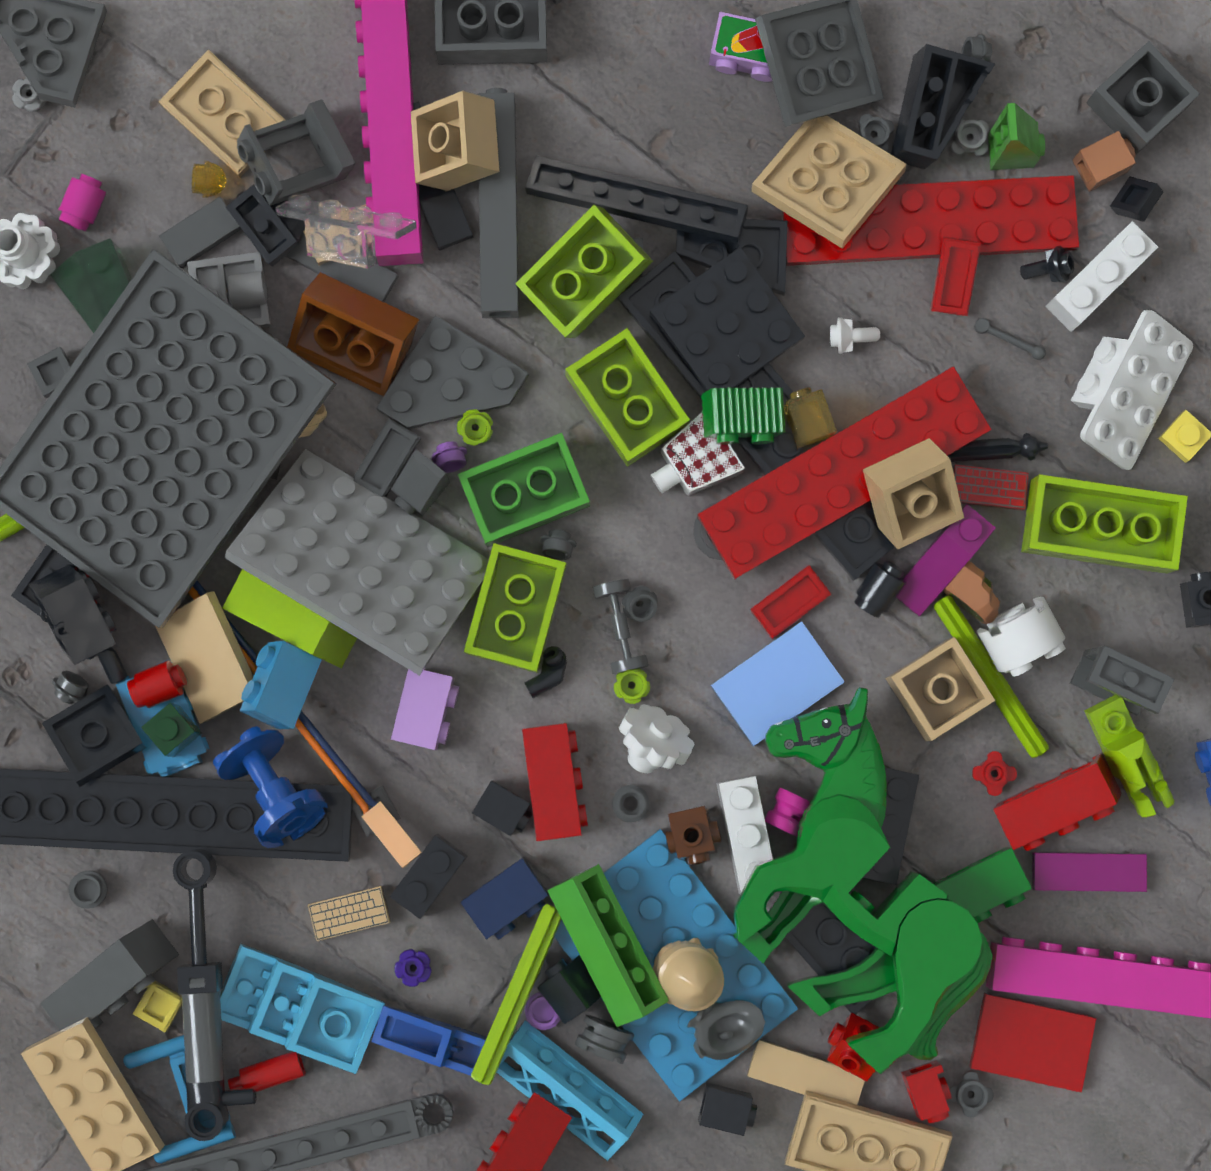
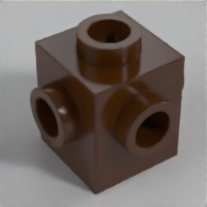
M705 806L668 814L671 831L665 832L670 854L677 853L678 859L687 860L689 866L711 861L709 855L718 853L716 844L721 843L722 839L717 820L710 821L708 809ZM693 832H698V840L689 843V835Z

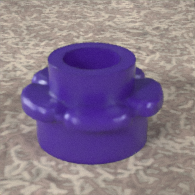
M409 949L400 954V960L395 963L394 969L396 976L402 979L403 984L415 987L420 982L424 983L429 979L432 969L429 967L430 958L423 951L415 952V950ZM410 965H416L417 970L411 971Z

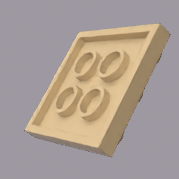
M823 116L805 121L752 183L751 192L843 248L902 177L907 164L831 117Z

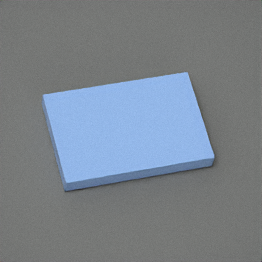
M801 621L710 686L752 746H755L765 739V734L770 726L796 717L845 681Z

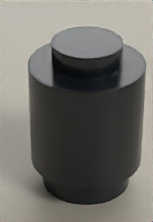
M886 560L883 565L875 562L856 591L858 596L854 601L855 604L870 615L879 618L883 612H888L907 582L902 578L905 572L890 561Z

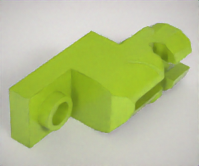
M1114 695L1084 710L1112 774L1121 780L1128 798L1135 806L1138 815L1141 817L1156 815L1150 799L1140 790L1146 787V784L1156 802L1162 801L1167 809L1172 806L1175 800L1168 784L1163 778V773L1148 746L1144 734L1136 729L1123 698Z

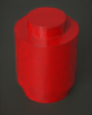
M169 660L138 672L134 675V679L127 681L131 699L139 709L145 706L152 708L183 695V686L187 685L185 674L180 665L174 666Z

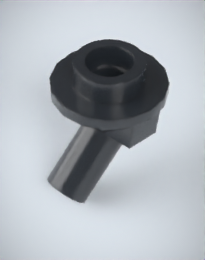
M1056 246L1045 251L1046 260L1020 267V274L1024 280L1049 274L1051 282H1067L1070 273L1074 272V260L1070 251L1066 252L1062 246Z

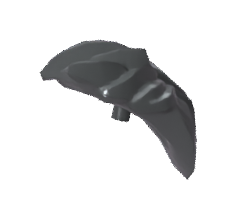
M735 1000L724 1003L715 1002L707 1009L699 1011L697 1016L689 1021L687 1027L695 1028L694 1036L696 1040L693 1046L701 1059L706 1056L715 1060H722L733 1057L753 1045L762 1035L765 1020L761 1009L753 1003Z

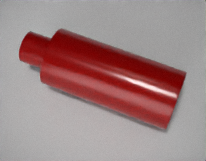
M292 1051L239 1069V1076L228 1079L229 1089H255L256 1092L304 1077L306 1076V1071L301 1054Z

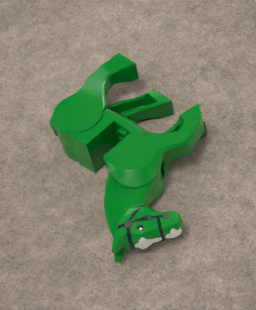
M859 687L850 704L826 707L778 722L770 726L765 734L766 746L773 757H797L823 770L824 775L813 800L804 811L799 823L796 848L788 854L760 863L754 867L734 908L736 932L732 933V935L758 960L764 963L770 953L808 914L811 908L822 903L845 926L860 938L875 946L876 949L855 966L827 975L805 977L789 982L787 986L818 1016L842 1005L873 1000L896 991L897 1004L892 1018L885 1026L859 1033L845 1040L879 1074H882L896 1059L908 1053L919 1060H932L938 1055L936 1040L942 1027L985 982L991 968L993 955L987 939L983 933H980L979 925L970 912L957 903L950 901L948 894L918 873L911 871L872 914L871 912L875 907L859 892L854 890L851 895L849 894L890 848L881 829L886 813L887 782L881 748L866 717L868 689ZM781 891V893L775 900L774 904L767 912V902L775 892Z

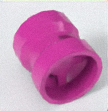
M779 787L775 795V807L767 812L764 818L765 822L797 837L800 820L811 802Z

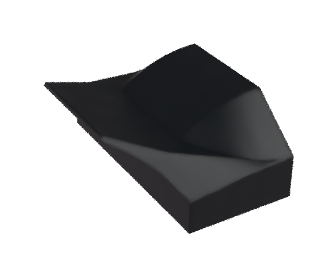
M254 184L226 206V209L268 265L272 267L300 244V235L309 222L292 198L270 206L265 196L257 191Z

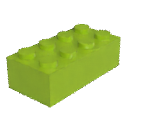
M1039 474L1030 481L1021 552L1165 574L1177 571L1179 569L1188 496Z

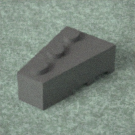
M152 919L118 939L40 1004L59 1030L86 1017L89 1018L96 1029L103 1023L99 1018L107 1011L111 1016L129 1002L126 998L129 993L134 990L136 994H139L155 981L153 975L175 959L179 953Z

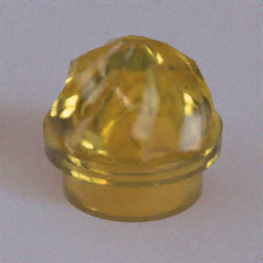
M204 161L203 164L194 163L192 170V193L202 194V198L219 194L227 183V178L222 168L210 161Z

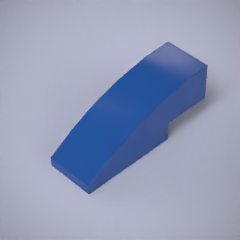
M385 1005L382 1008L371 1042L435 1066H445L471 1076L487 1037Z

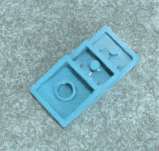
M240 944L223 984V989L220 992L222 1021L245 1028L251 1034L284 1045L287 1050L354 1074L358 1071L382 1008L385 1005L383 1001L243 944Z

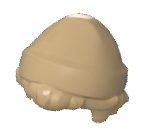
M692 938L689 941L669 943L663 946L657 954L653 970L669 1000L668 1004L686 1011H701L712 1006L718 1000L724 987V974L714 949H706L701 945L698 938Z

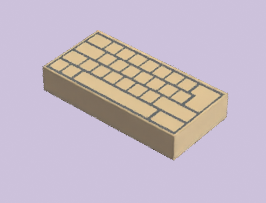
M382 886L308 904L316 941L391 922Z

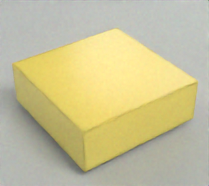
M154 981L146 989L133 1015L161 1031L167 1032L182 1007V995H178L177 992Z

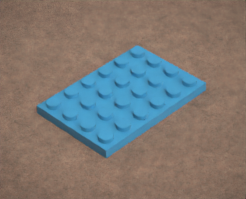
M661 829L604 872L652 968L661 948L669 943L698 938L704 948L714 949L724 974L723 991L716 1002L724 1003L743 1000L753 1003L761 1009L765 1025L762 1035L754 1043L798 1010L797 1006L764 963L758 960L732 935V933L736 932L735 925L686 861L679 860L677 853L670 854L666 835ZM561 920L554 938L570 959L573 960L580 954ZM665 1003L645 1017L621 1026L624 1030L634 1034V1043L680 1102L741 1053L722 1060H715L706 1056L701 1059L693 1046L696 1040L694 1036L695 1028L687 1027L689 1021L696 1017L699 1011H686Z

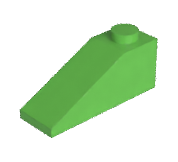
M1007 103L988 133L990 170L1034 168L1041 159V156L1045 154L1044 134H1039L1038 122L1016 103Z

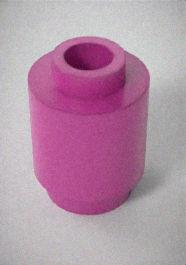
M81 174L79 179L72 177L58 209L61 211L58 220L86 232L89 224H94L106 192L100 189L102 182L84 174Z

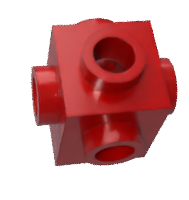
M851 1013L843 1025L837 1022L833 1027L827 1043L832 1045L827 1060L867 1082L876 1070L855 1052L845 1040L859 1033L872 1031L880 1027Z

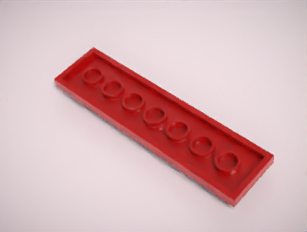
M1074 175L894 185L843 248L783 212V220L788 221L786 266L940 258L943 237L980 242L979 256L1045 252L1056 246H1062L1065 251L1077 250L1079 248Z
M953 366L697 514V517L735 580L871 501L863 469L929 438L948 456L990 432L992 429Z

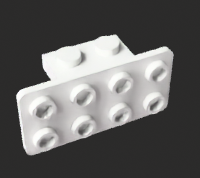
M1144 310L1128 340L1103 336L1071 399L1078 407L1092 410L1080 433L1082 441L1125 470H1130L1134 466L1193 349L1192 341L1156 312Z

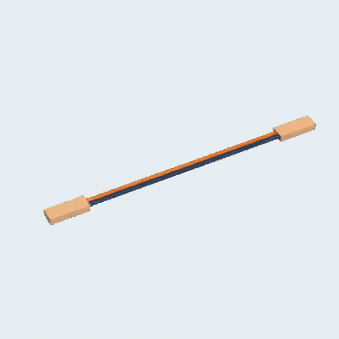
M197 580L188 593L195 600L207 592ZM227 618L249 668L255 674L258 667L256 665L258 655ZM301 710L295 727L360 806L364 814L361 816L399 865L405 868L422 854L421 850L381 801L378 803L373 800Z

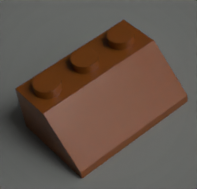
M320 272L302 293L287 347L300 357L384 397L411 347L420 319Z

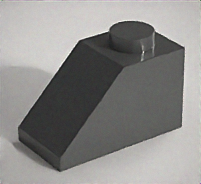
M416 449L391 488L393 493L398 496L394 502L409 515L417 511L420 515L424 516L449 485L450 480L446 472Z

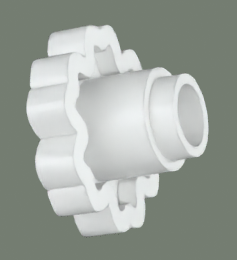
M18 213L14 216L12 222L7 219H1L0 281L8 287H17L19 289L28 288L32 280L36 283L45 282L48 275L56 269V264L52 258L60 252L57 234L51 228L45 226L44 222L35 215Z
M642 704L639 710L630 708L619 726L620 732L625 735L623 743L628 747V762L635 770L642 773H652L660 767L672 769L675 763L684 765L695 745L688 737L690 733L689 728L678 717L673 715L667 716L660 707Z

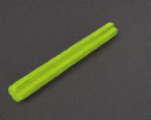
M949 595L934 604L935 611L952 637H955L995 699L994 702L1030 757L1036 758L1044 754L1049 749V745L1002 673L996 669L986 648L954 599Z
M545 904L540 912L471 1073V1078L484 1085H490L495 1077L562 920L556 907Z

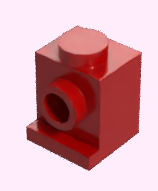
M937 1060L901 1072L915 1115L921 1121L927 1119L928 1123L939 1122L950 1116L946 1100L952 1099L946 1079L944 1077L938 1078L937 1074L944 1072L942 1065Z

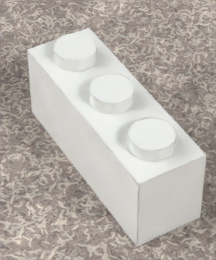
M1132 221L1045 307L1072 332L1158 246Z
M756 776L716 783L738 893L740 895L754 867L773 859Z

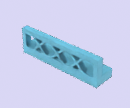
M526 1020L511 1038L496 1072L528 1098L535 1092L570 1115L572 1119L566 1128L607 1161L630 1138L644 1115L539 1030L531 1026ZM509 1056L521 1065L522 1071L513 1069L504 1060ZM537 1083L546 1085L551 1089L552 1095L542 1092L538 1088ZM566 1107L575 1108L581 1113L582 1118L572 1116L567 1112ZM596 1131L605 1132L614 1141L609 1145L597 1135Z

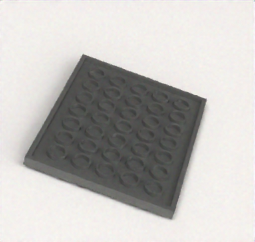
M152 250L1 465L0 509L155 626L163 628L337 383L156 250Z

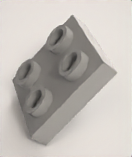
M259 252L187 262L190 276L259 327H272L263 257Z

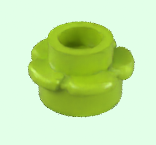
M471 409L463 414V418L458 421L457 432L463 436V441L469 445L475 446L485 443L493 434L491 429L493 421L486 412L480 413L477 409ZM477 424L479 429L473 430L472 425Z
M640 668L618 673L616 675L617 682L614 683V692L617 697L623 698L629 704L640 702L641 698L646 697L650 691V682L646 679L647 674ZM629 682L635 683L634 689L628 687Z

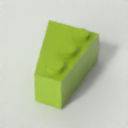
M243 569L222 609L341 669L357 640L350 633Z

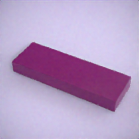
M1032 852V890L1147 892V854Z

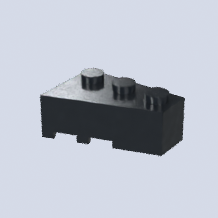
M926 44L914 54L891 155L907 165L925 169L937 161L960 124L962 116L978 94V90L985 78L995 66V63Z

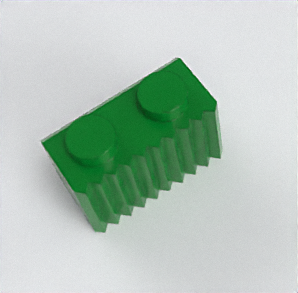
M781 387L712 388L702 393L704 438H716V444L739 443V438L751 437L752 444H768L774 442V437L785 433L783 388Z

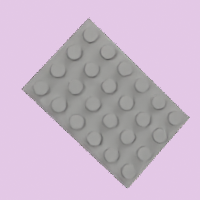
M305 449L226 550L225 559L420 676L482 585L489 559L415 514L409 515L395 502L353 481L354 478Z

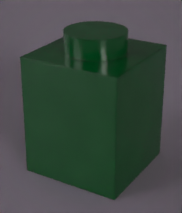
M169 703L141 727L164 756L175 757L202 734L183 709L174 703Z

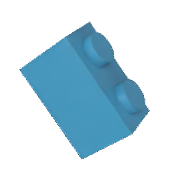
M285 641L268 642L257 656L256 665L258 667L253 679L246 684L242 692L241 698L243 703L240 712L276 729H294L321 659Z

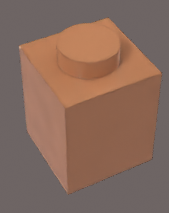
M1119 131L1080 150L1072 160L1089 192L1127 173L1136 164L1134 160L1135 151L1128 139H1123Z

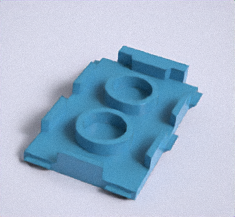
M127 676L122 681L117 682L116 687L129 720L146 747L142 750L145 758L143 764L147 774L159 772L161 777H168L203 762L200 755L210 749L206 737L202 738L199 735L175 757L164 756L141 728L169 703L178 704L199 728L194 713L191 711L193 708L184 688L183 695L152 708L145 706L139 709L132 701L128 691L127 681L131 680L130 677Z

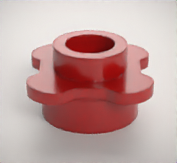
M992 751L987 754V760L983 761L980 766L973 768L972 777L987 787L989 795L998 796L1002 793V788L1009 781L1016 779L1017 770L1013 766H1008L1002 760L1000 752ZM993 770L998 772L997 777L991 775Z

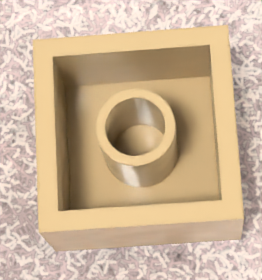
M460 91L411 111L415 183L449 191L500 172L495 102L493 99Z
M930 438L863 469L878 528L897 549L905 547L964 518L951 460Z
M955 637L945 640L885 678L925 741H933L995 701Z

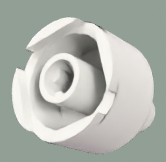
M1044 597L1032 599L1036 606L1028 609L1021 603L1004 611L992 623L987 624L989 630L983 628L977 630L998 672H1010L1013 677L1030 670L1033 667L1031 662L1044 655L1048 659L1066 649L1063 644L1065 635Z

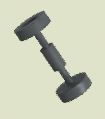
M629 579L612 581L592 587L595 598L610 596L614 615H611L616 641H620L624 660L610 663L612 674L649 666L646 655L631 657L627 640L631 638L625 612L621 613L617 594L631 590Z

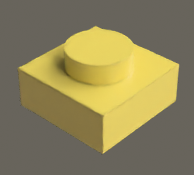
M1184 410L1158 439L1186 463L1211 438V431L1187 410Z

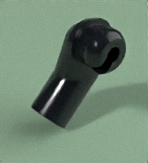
M550 646L546 648L542 656L544 659L541 674L524 682L532 698L562 683L567 658L566 654L559 647Z
M112 647L88 658L91 660L98 656L111 684L122 681L128 676L117 652Z

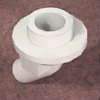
M838 317L837 325L830 326L831 347H838V354L853 351V343L877 342L880 339V330L877 327L853 328L852 319Z

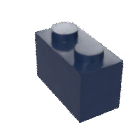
M522 857L460 903L486 940L492 935L499 940L516 928L512 921L525 913L530 918L540 911L546 904L543 899L549 893L527 861Z

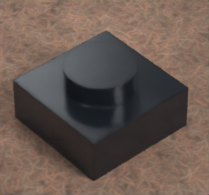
M1129 176L1110 207L1118 215L1144 222L1163 194V190L1157 183Z

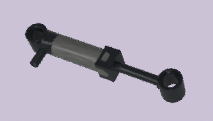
M197 849L184 852L177 857L173 864V876L180 886L188 889L192 964H183L177 967L178 995H182L188 1111L185 1116V1127L192 1138L198 1141H208L215 1138L226 1127L229 1119L227 1106L255 1104L257 1094L255 1089L225 1090L220 990L223 989L222 962L207 963L203 888H207V884L215 877L217 865L210 853ZM192 858L199 860L204 868L203 874L198 880L191 878L187 874L186 867ZM200 1110H209L214 1114L216 1119L214 1127L206 1128L201 1125L198 1118Z

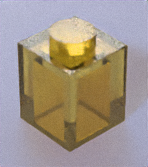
M807 387L790 394L791 400L786 401L784 410L798 449L835 435L837 429L822 389L812 392L811 387Z

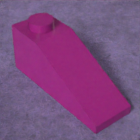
M968 504L962 507L964 518L946 526L903 577L907 583L897 599L918 617L929 607L996 529L995 526Z

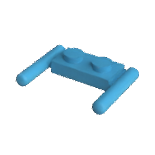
M184 1035L124 1056L123 1063L128 1069L169 1056L170 1065L187 1114ZM200 1110L198 1118L201 1125L206 1128L214 1127L216 1124L214 1114L209 1110ZM230 1114L226 1127L212 1140L198 1141L189 1137L164 1146L159 1153L153 1155L154 1160L157 1163H163L236 1138L234 1127L230 1121Z

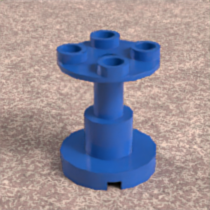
M258 726L252 727L240 736L241 741L214 758L213 764L220 778L234 780L249 774L258 787L259 791L256 794V800L264 814L256 822L254 834L262 846L266 848L282 846L284 843L281 839L288 835L294 841L314 828L324 817L325 811L323 807L327 808V803L319 791L316 789H305L297 792L287 777L279 778L271 767L269 761L280 751L284 744V736L278 730L262 731Z

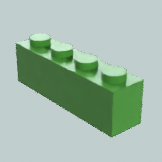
M599 864L547 890L616 1027L643 1018L669 1001Z

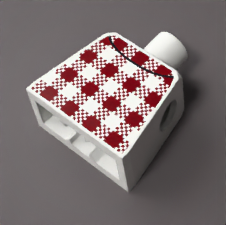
M702 412L661 449V454L667 465L650 475L661 493L680 483L686 494L690 496L743 473L745 467L730 444L720 445L716 444V438H704Z

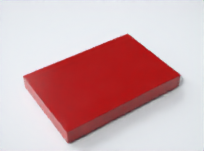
M984 993L969 1067L971 1069L1082 1093L1096 1018Z

